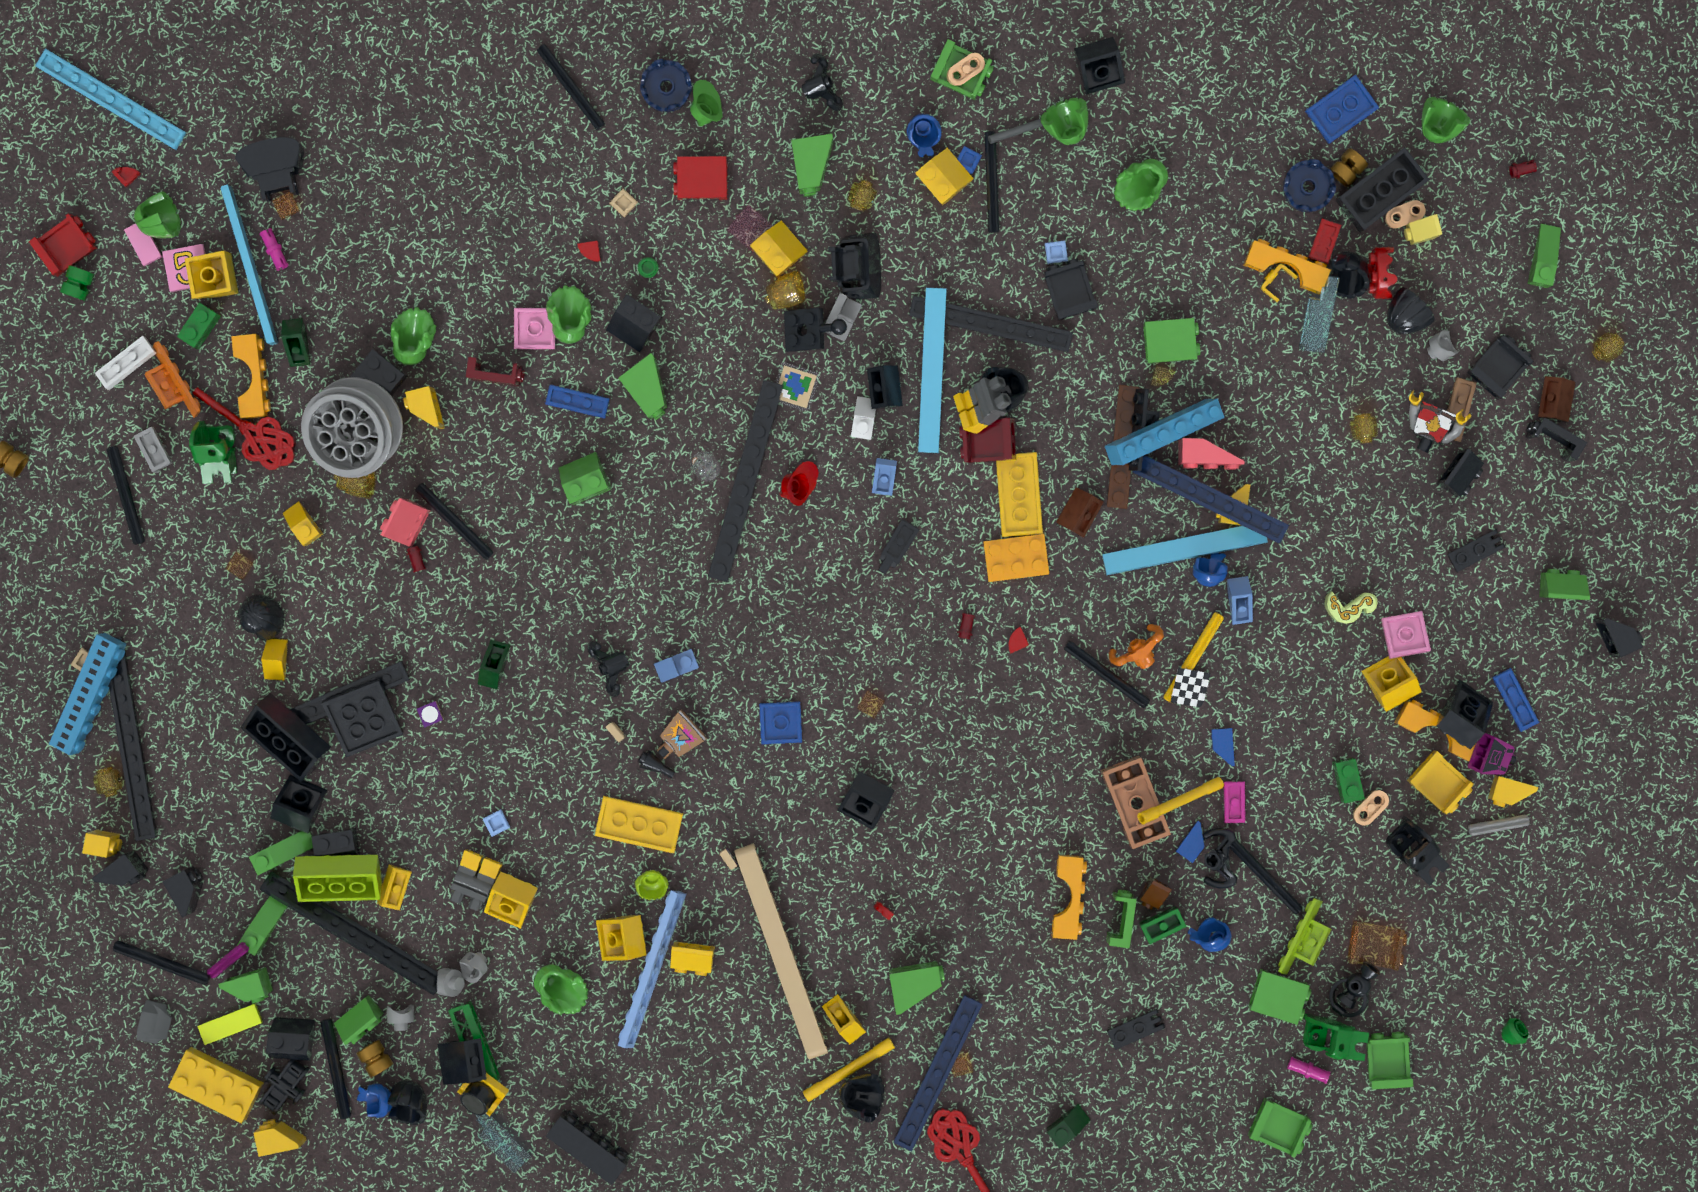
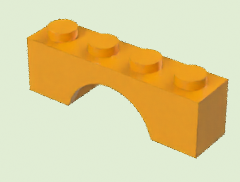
M1262 239L1254 240L1251 243L1243 266L1263 272L1273 264H1286L1297 272L1300 288L1318 295L1323 292L1331 271L1326 268V264L1315 261V263L1307 261L1308 258L1301 254L1291 255L1288 253L1289 250L1277 246V249L1269 246V242Z
M257 334L231 336L233 357L243 360L249 366L252 373V382L249 389L238 397L240 418L268 417V412L271 411V404L269 399L266 400V391L269 390L268 380L264 379L263 372L267 369L266 360L262 359L261 351H264L263 338H260V335Z
M1412 700V702L1405 701L1394 723L1416 733L1423 727L1436 726L1440 713L1432 709L1429 712L1422 709L1424 705L1415 700ZM1446 734L1449 743L1448 751L1466 761H1470L1475 745L1470 750Z
M1058 854L1056 875L1069 885L1071 899L1066 909L1053 915L1052 938L1077 940V936L1082 933V923L1079 922V914H1083L1084 902H1080L1081 894L1085 893V882H1082V873L1086 874L1087 861H1083L1084 858L1082 856Z

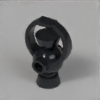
M1364 961L1361 973L1356 972L1349 977L1342 978L1331 987L1329 994L1330 1003L1333 1007L1332 1009L1341 1017L1359 1016L1367 1008L1369 992L1372 986L1370 979H1375L1381 974L1371 963ZM1343 982H1346L1347 991L1337 995V998L1345 1006L1354 1009L1356 997H1363V1004L1355 1013H1347L1335 1001V991Z

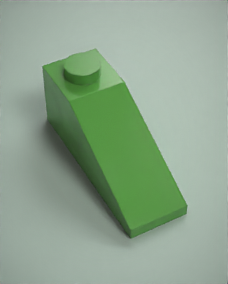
M1540 224L1528 284L1544 288L1553 286L1558 263L1561 228Z
M300 831L250 856L249 859L257 875L312 849L313 844L310 831L309 833Z
M269 896L245 931L238 945L241 942H245L246 946H249V953L254 956L259 954L287 909V906Z

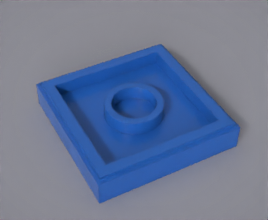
M800 702L759 704L761 744L802 743Z

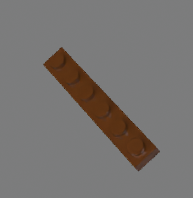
M1118 386L1113 442L1132 433L1133 425L1131 418L1135 405L1133 397L1136 389H1139V387ZM1128 463L1110 466L1106 507L1127 509L1131 477Z

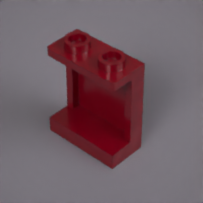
M468 357L466 378L470 380L519 387L520 382H524L525 371L522 370V366L513 363L511 375L480 371L481 360Z
M1013 418L998 419L977 434L965 431L963 426L959 427L960 438H963V447L960 449V454L965 463L1017 460Z

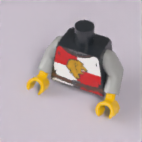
M1413 390L1409 396L1410 427L1414 430L1413 433L1421 437L1417 449L1428 453L1432 443L1442 446L1444 443L1448 444L1459 437L1465 422L1471 418V414L1469 413L1464 418L1462 416L1464 409L1455 415L1425 401L1420 403L1424 396L1423 392L1420 393L1419 398H1416Z

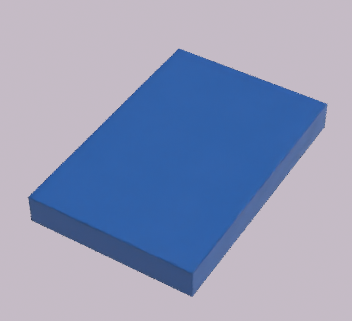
M1354 75L1305 110V112L1327 143L1330 144L1379 109V106L1357 75Z

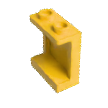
M1435 750L1407 779L1414 788L1446 815L1453 813L1458 808L1460 799L1462 797L1466 798L1473 789L1471 787L1474 785Z

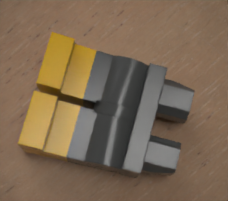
M1002 377L982 378L980 382L976 383L968 391L957 393L953 396L965 431L977 434L996 421L1000 415L1004 416L1007 414L1006 407L1012 402L1008 394L1000 392L1006 385Z
M466 849L450 888L452 889L450 900L461 904L464 895L470 896L472 898L468 908L479 911L483 902L487 901L503 864L488 857L483 859V855Z

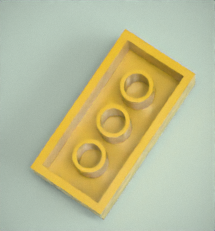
M190 1047L185 1051L168 1088L239 1123H243L247 1119L264 1082Z

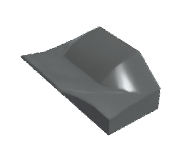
M149 999L146 1000L138 1024L137 1040L158 1044L159 1041L167 1039L172 1019L167 1011V1004Z

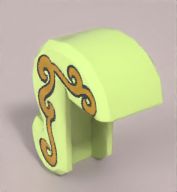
M1329 592L1325 597V608L1328 614L1335 621L1344 624L1356 621L1360 617L1362 609H1364V613L1373 612L1378 604L1376 596L1371 593L1361 594L1344 607L1333 592Z

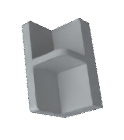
M840 293L825 324H830L835 319H843L847 324V330L842 335H836L833 332L825 333L845 341L862 305Z
M154 427L134 435L153 473H159L162 468L172 464L165 450L167 446L162 444Z

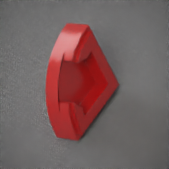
M119 167L112 171L125 187H128L141 175L138 170L131 167Z
M598 241L577 244L579 251L584 257L595 262H601Z
M1018 627L1010 636L1008 645L1010 654L1029 646L1021 627Z
M879 901L875 903L874 909L882 913V916L886 919L891 920L894 912Z

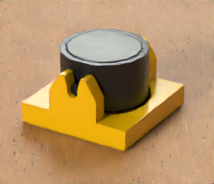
M487 1073L486 1080L463 1083L457 1091L461 1095L462 1105L469 1112L478 1116L485 1113L491 1116L509 1091V1089Z

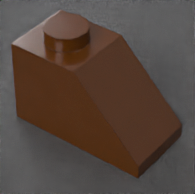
M1149 876L1139 896V899L1143 901L1141 905L1151 910L1153 907L1159 909L1172 889L1168 885Z

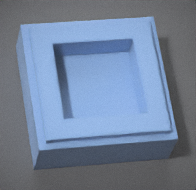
M1065 241L1045 243L1047 264L1068 261Z
M502 810L483 818L491 837L510 828Z

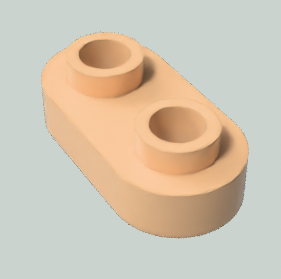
M978 53L967 55L948 69V82L954 86L964 84L984 69V58ZM971 60L976 62L975 68L970 66ZM954 72H958L960 74L959 79L954 78Z
M1413 200L1394 207L1386 213L1385 222L1393 229L1403 227L1410 222L1422 219L1426 212L1425 206L1422 202ZM1413 207L1418 208V214L1412 212ZM1394 214L1399 216V221H1394Z
M1374 790L1369 793L1353 811L1355 822L1360 825L1372 823L1388 806V795L1381 790ZM1377 796L1381 798L1379 804L1374 802V798ZM1361 811L1367 813L1365 818H1360Z

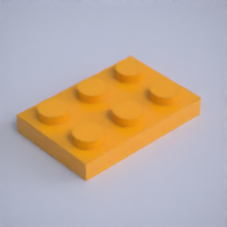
M1044 534L983 542L988 582L1049 574Z

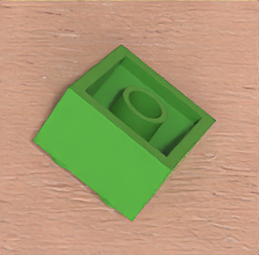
M1547 569V573H1541L1539 597L1590 600L1587 576L1580 575V571L1567 570V574H1559L1560 570Z
M266 967L228 978L218 984L220 989L244 1002L251 1000L252 1004L263 1001L273 991Z

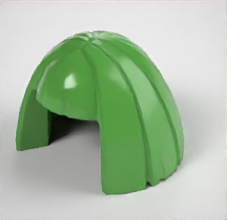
M1430 97L1426 100L1423 107L1422 132L1430 142L1444 143L1458 136L1469 125L1470 118L1453 103H1448V101L1441 98Z
M1071 98L1069 100L1066 99L1064 102L1056 103V106L1052 105L1042 114V125L1059 142L1065 145L1077 144L1085 136L1088 127V107L1086 101L1082 98Z
M159 192L135 209V223L139 230L147 236L172 238L180 233L181 221L179 214H176L178 212L176 205L172 204L173 200L167 193Z

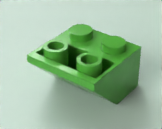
M367 995L338 1019L334 1025L345 1045L349 1042L355 1044L366 1034L364 1031L366 1028L370 1031L382 1021L380 1017L384 1013L373 999Z

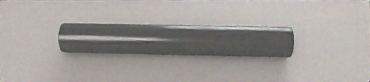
M1041 118L988 136L989 143L992 144L1042 127Z

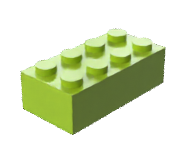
M378 855L295 857L293 879L298 902L381 899L382 876Z

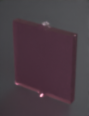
M748 204L740 215L735 216L736 219L726 230L754 253L750 244L765 231L773 227V225Z

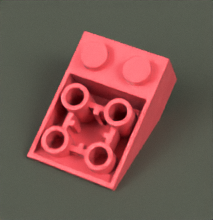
M1182 438L1179 440L1178 465H1183V469L1198 468V465H1204L1203 469H1216L1218 465H1223L1226 470L1239 469L1240 465H1244L1242 459L1205 439Z
M399 498L398 501L395 500L390 507L392 513L389 519L383 521L380 527L382 530L380 535L412 547L430 510L409 499Z

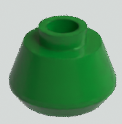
M1510 1018L1502 1028L1501 1035L1506 1043L1516 1045L1527 1042L1528 1030L1521 1020Z

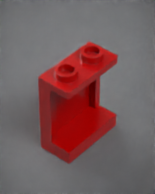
M726 156L677 157V162L673 164L674 175H677V183H674L673 190L678 200H728Z
M70 213L65 215L66 219L40 238L34 237L29 241L51 274L57 277L64 273L69 265H75L97 249L94 245L96 242L95 238L90 232L86 233L82 228L84 225L82 220L77 215L73 216Z

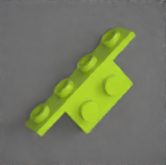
M1314 898L1313 901L1307 904L1305 909L1307 913L1304 919L1299 921L1295 937L1291 938L1287 948L1289 950L1286 956L1281 958L1278 972L1287 975L1296 957L1314 966L1332 930L1314 920L1323 901Z

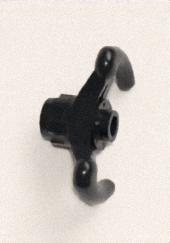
M816 53L812 55L810 62L812 64H817L818 62L819 65L813 78L806 80V83L802 84L803 92L807 99L812 98L814 100L822 97L827 100L826 104L830 109L840 111L843 108V102L831 89L833 82L830 76L827 75L828 62L822 54Z
M590 641L587 650L589 655L600 663L598 669L602 676H606L605 688L607 693L612 697L619 696L621 687L619 684H616L618 674L625 671L626 667L629 666L626 655L623 652L618 653V651L609 655L600 651L601 644L597 641Z
M1214 828L1202 833L1203 839H1209L1218 835L1225 837L1216 849L1205 854L1204 864L1213 871L1217 870L1226 879L1225 881H1216L1205 877L1203 882L1217 889H1227L1235 886L1237 877L1231 871L1229 864V848L1236 840L1235 833L1226 828Z

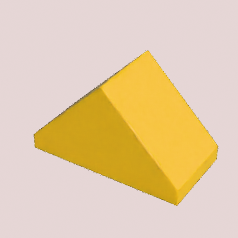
M270 639L266 641L261 658L264 679L285 680L288 640Z

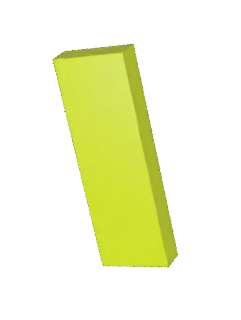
M255 1003L197 1027L204 1045L261 1024L263 1021Z

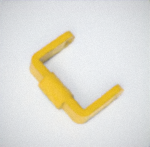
M1279 264L1274 270L1271 269L1264 278L1266 281L1261 286V290L1277 303L1279 299L1268 291L1266 286L1271 284L1278 275V271L1282 268L1295 280L1298 278L1296 274L1283 264Z

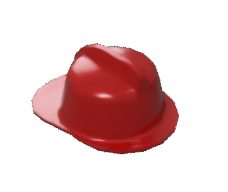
M810 461L802 462L793 473L784 476L779 495L790 500L793 505H803L816 487L819 474L817 466Z

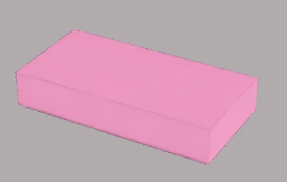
M136 223L124 229L143 266L162 257L153 238L142 233Z

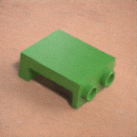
M948 39L930 80L975 100L977 95L981 97L986 86L982 83L985 77H990L994 66H991L992 59L987 60L984 58L985 66L980 73L962 85L954 86L950 84L947 80L948 69L972 52L955 45V42ZM971 60L970 66L975 68L976 62ZM954 72V78L959 79L960 74L958 72Z
M1194 318L1143 323L1146 364L1197 360V356L1200 355V344L1196 343L1199 327L1198 323L1194 322Z
M1118 889V893L1113 892L1112 897L1116 901L1124 902L1119 934L1107 933L1106 942L1109 946L1130 948L1137 899L1130 891Z
M1260 969L1248 1008L1251 1011L1298 1025L1299 1020L1302 1021L1305 1009H1303L1305 1001H1308L1310 998L1311 989H1309L1310 986L1305 982L1295 981Z
M1392 1032V1036H1384L1383 1033H1373L1368 1038V1043L1366 1044L1369 1087L1371 1089L1413 1087V1078L1410 1076L1408 1043L1410 1042V1037L1404 1035V1032Z
M1264 1098L1248 1136L1250 1139L1257 1142L1259 1140L1295 1158L1303 1150L1304 1143L1302 1142L1305 1135L1308 1136L1311 1132V1119Z

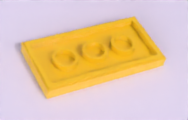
M1037 452L1016 454L1017 460L996 461L1002 537L1043 534Z
M603 796L595 836L675 853L683 813Z

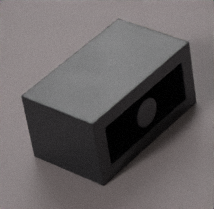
M882 365L867 368L871 408L889 409L903 406L898 365Z

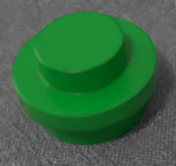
M643 258L638 264V271L641 276L652 278L658 272V264L653 258Z

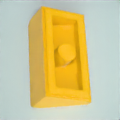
M389 864L382 884L381 899L377 900V904L382 907L400 910L412 871Z

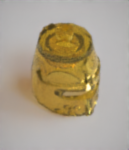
M793 271L780 276L766 287V303L771 304L774 310L790 308L805 301V288L799 271Z
M375 471L369 475L357 478L341 477L334 474L333 478L336 479L337 489L350 494V496L370 499L374 495Z

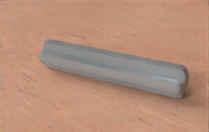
M1519 815L1471 824L1468 826V830L1471 836L1528 826L1530 821L1528 815Z

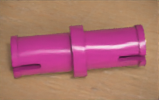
M269 228L260 232V236L267 248V255L271 256L276 270L280 271V268L283 270L289 264L281 251V244H278L272 232L273 230Z
M1294 1057L1290 1058L1287 1069L1303 1074L1305 1078L1311 1077L1325 1084L1330 1076V1071L1313 1066L1314 1063H1306Z

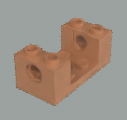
M1140 756L1100 770L1123 824L1122 828L1129 846L1132 849L1171 835L1164 815L1144 825L1138 820V813L1160 805ZM1135 797H1139L1142 800V806L1139 809H1134L1131 806V801Z

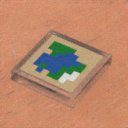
M782 361L775 382L784 385L779 404L809 413L821 373Z

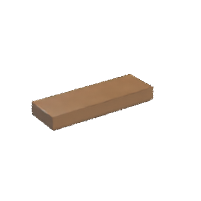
M1457 377L1447 411L1456 415L1460 410L1464 409L1462 416L1466 418L1469 414L1477 383ZM1465 426L1460 436L1453 441L1461 442Z

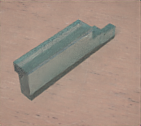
M1328 276L1326 287L1321 289L1320 299L1309 297L1299 344L1301 350L1325 353L1339 277Z
M486 1113L481 1116L476 1115L478 1117L477 1121L485 1128L478 1137L515 1173L531 1155L492 1116H488Z

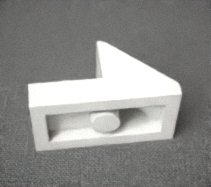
M857 396L851 437L871 440L876 409L871 408L870 398Z

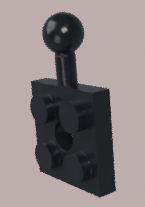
M823 308L784 311L786 352L824 349V332L842 335L847 330V324L843 319H835L830 324H824ZM803 325H806L807 327V333L805 335H803L801 332Z

